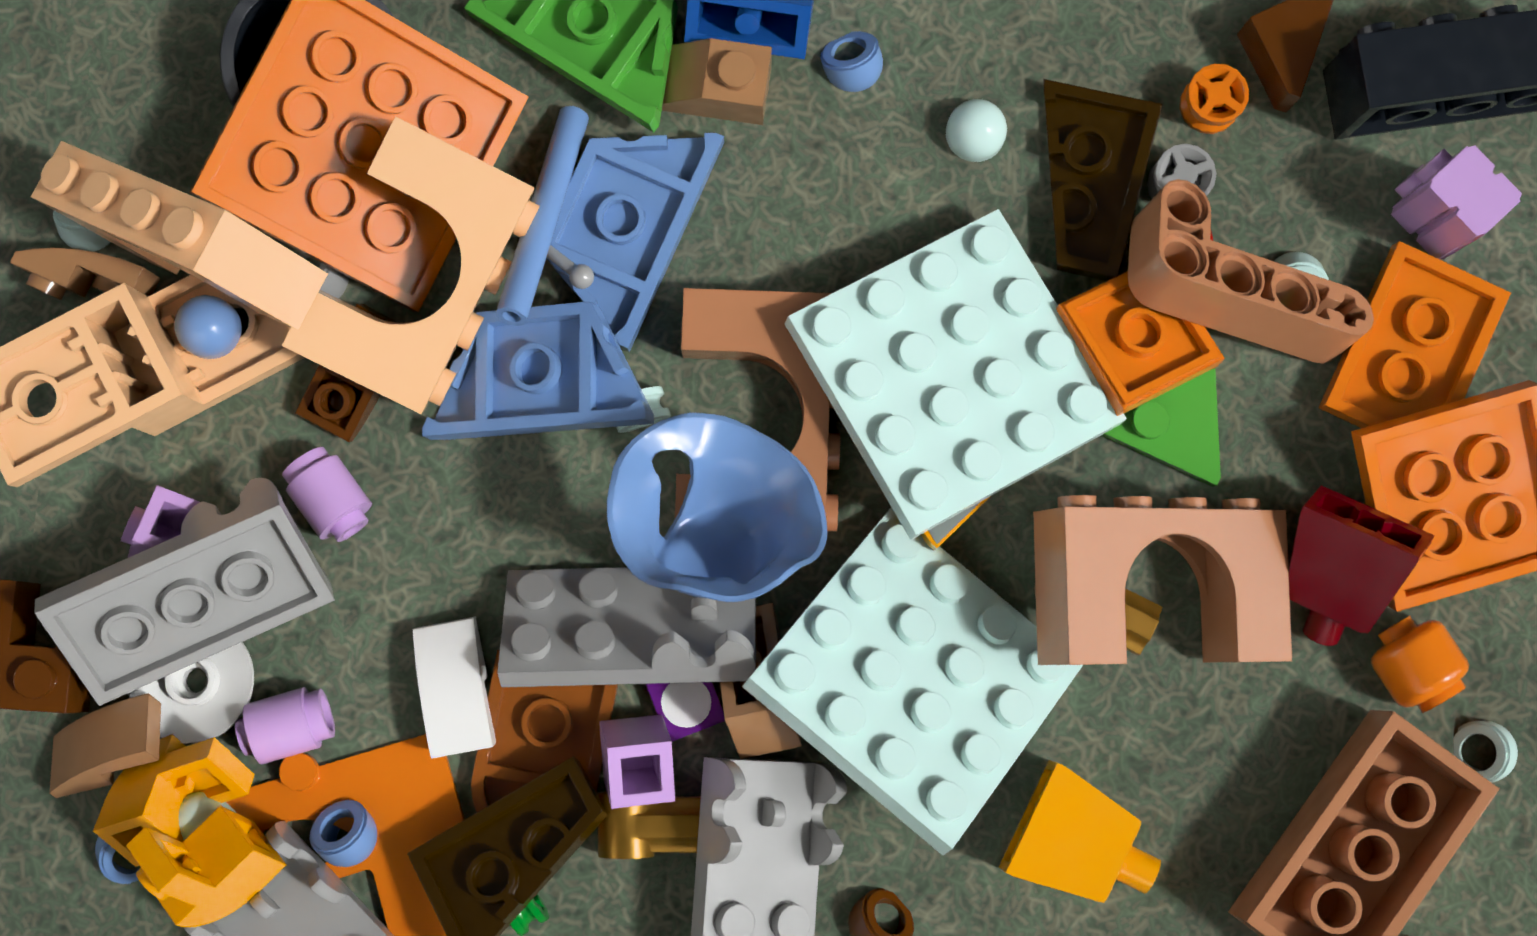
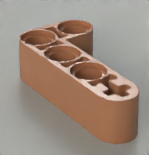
M1180 179L1169 181L1132 221L1128 265L1129 288L1134 297L1150 309L1321 364L1334 360L1372 328L1374 321L1372 308L1367 299L1358 291L1210 240V202L1205 193L1189 181Z

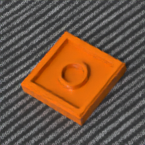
M1128 271L1059 304L1056 308L1117 416L1216 368L1225 359L1205 326L1150 309L1141 304L1129 288Z

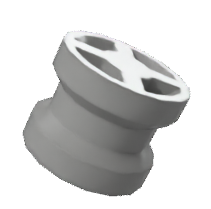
M1180 144L1171 147L1161 155L1149 172L1147 181L1149 195L1153 199L1169 181L1180 179L1195 184L1207 197L1215 185L1217 175L1214 161L1206 151L1195 145Z

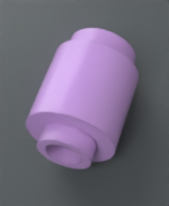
M317 447L306 452L283 471L282 476L289 484L286 488L287 494L320 539L334 536L337 542H341L356 534L368 523L369 520L365 513L372 506L371 501L337 455L330 456L324 447Z
M305 687L244 705L243 718L235 722V731L243 754L245 756L253 754L257 762L262 765L320 748L322 740L335 736V724L330 704L324 691L318 689L308 692Z

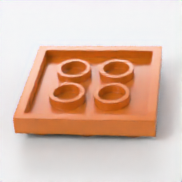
M1527 380L1351 431L1366 505L1435 535L1432 543L1393 597L1388 607L1398 612L1537 571L1536 382Z

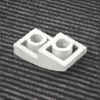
M476 616L414 628L413 641L418 687L431 759L493 747L496 743L484 683L488 675Z

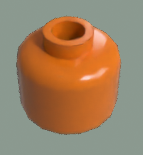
M1408 616L1378 634L1384 646L1373 654L1371 665L1399 706L1406 708L1417 705L1420 711L1424 713L1466 688L1461 679L1469 670L1468 660L1440 621L1428 620L1416 625L1412 617Z

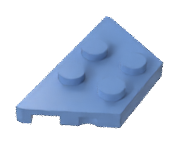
M704 133V137L678 139H667V135L642 136L635 141H625L619 137L591 138L570 180L550 245L576 265L585 264L589 266L594 273L593 283L585 289L574 287L570 282L569 274L547 257L546 259L582 302L592 301L601 308L620 348L627 352H630L723 147L724 136L720 134Z
M592 301L531 307L527 322L520 326L510 325L501 321L496 316V310L476 312V314L484 317V320L468 351L463 349L461 355L453 361L449 370L455 372L456 376L435 419L426 418L422 427V436L430 440H446L654 424V414L601 308Z

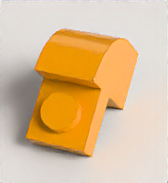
M170 734L160 739L159 761L126 768L121 772L106 796L93 832L135 867L140 866L126 845L145 826L183 842L179 827V809L187 795L194 792H203L209 799L220 803L248 795L255 774L215 737L185 746L177 737Z
M221 805L183 842L145 826L126 845L141 867L136 872L138 880L159 900L175 925L180 927L206 925L233 913L250 901L286 866V863L277 851L272 848L254 821Z

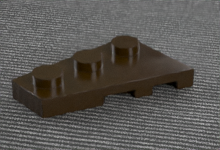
M1043 79L1057 270L1109 281L1119 276L1132 221L1162 112V104Z
M573 756L407 853L447 936H500L608 814L580 761Z

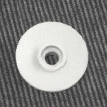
M241 642L128 693L129 698L149 693L161 703V738L173 734L181 743H198L225 733L243 715V707L250 702L254 686L252 660L246 646ZM199 668L205 672L207 684L202 691L195 693L189 689L187 677L191 671Z

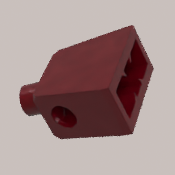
M1321 485L1301 510L1288 573L1290 600L1310 609L1303 626V633L1310 640L1325 646L1337 645L1345 626L1360 633H1369L1426 552L1435 535Z

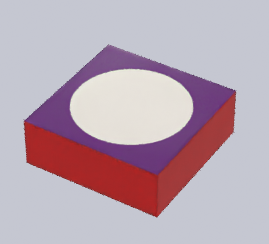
M712 682L646 684L657 715L663 716L672 742L725 721L724 711Z

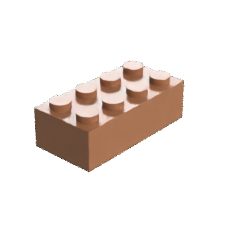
M1370 710L1228 913L1259 936H1398L1500 788L1396 712Z

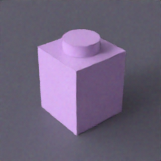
M653 715L599 721L603 778L611 809L675 802L672 741L663 716Z

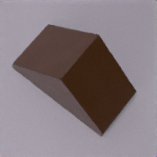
M1286 0L1251 16L1238 32L1237 36L1274 109L1286 113L1301 98L1334 0Z

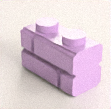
M1475 145L1471 147L1466 146L1453 157L1445 149H1442L1395 188V191L1402 199L1392 207L1391 215L1409 234L1415 232L1418 234L1416 241L1429 255L1443 260L1484 236L1520 202L1522 193L1503 173L1496 175L1493 173L1495 165Z

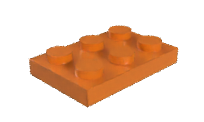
M1401 241L1393 244L1367 299L1374 316L1372 328L1343 352L1318 408L1360 428H1365L1464 399L1511 292Z

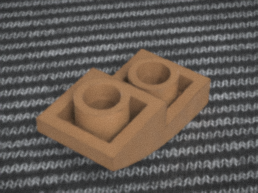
M38 248L16 251L10 261L11 264L30 273L26 285L59 300H62L66 290L85 298L95 276L97 277L92 287L104 293L122 283H126L147 297L154 293L160 280L158 276L146 268L129 261L79 249Z
M149 693L98 709L63 728L53 738L49 794L59 798L113 785L114 771L159 761L161 703Z

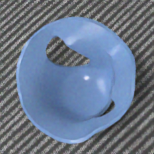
M685 413L662 420L646 428L632 439L621 452L613 467L607 497V519L612 542L620 558L631 573L639 580L651 586L676 590L693 597L723 602L745 601L759 597L781 584L799 568L815 561L825 547L828 531L825 510L816 483L807 468L780 443L734 419L715 414ZM680 450L689 458L691 478L680 511L666 535L662 537L659 533L661 482L654 470L652 459L660 451Z

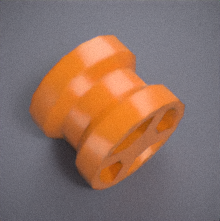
M1214 63L1203 67L1192 77L1190 83L1186 85L1181 94L1180 111L1183 119L1192 129L1200 133L1215 134L1226 130L1242 114L1248 103L1249 88L1247 82L1237 69L1227 64ZM1204 94H1205V99H1206L1205 104H1204V102H1203V95H1204ZM1213 107H1221V109L1212 110Z

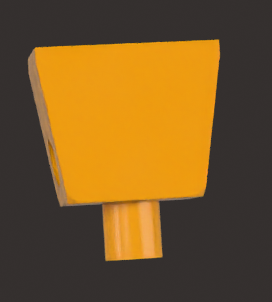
M1048 760L1000 862L999 868L1013 877L1104 903L1116 880L1146 894L1157 878L1161 860L1132 846L1142 821L1066 766Z

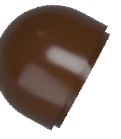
M877 888L868 892L854 904L849 914L848 928L850 936H913L914 922L911 912L893 892L884 888ZM887 903L897 909L899 925L894 935L885 932L878 925L874 914L876 904Z

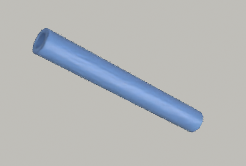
M565 106L560 109L531 200L540 205L526 235L519 238L496 310V316L501 321L510 325L520 326L527 322L589 121L587 113L575 106Z

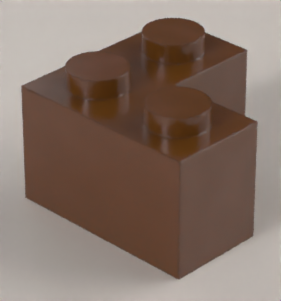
M0 580V709L65 714L89 712L91 694L58 647L34 645L37 624L35 599L40 597L41 584Z

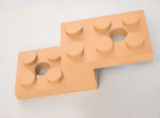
M192 275L148 297L126 283H122L0 347V471L7 485L19 487L130 428L157 436L305 357L282 346L290 329L289 326L251 309ZM211 295L223 299L233 308L245 309L249 317L248 328L230 353L217 359H203L191 354L181 346L175 335L174 321L179 308L187 300L196 296ZM50 383L56 391V404L47 415L34 417L28 409V396L36 386Z

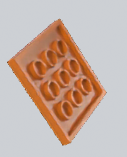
M290 0L189 193L227 210L247 224L414 312H419L456 240V235L446 219L435 209L367 174L395 116L494 166L529 97L366 0Z

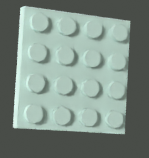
M999 209L789 315L785 321L786 328L910 540L1112 430L1127 419L1124 413L1119 416L1116 415L1057 312L1056 308L1058 305Z
M891 507L742 687L943 856L954 848L1083 665H1038L1037 627L940 546L933 551L921 535L910 540Z

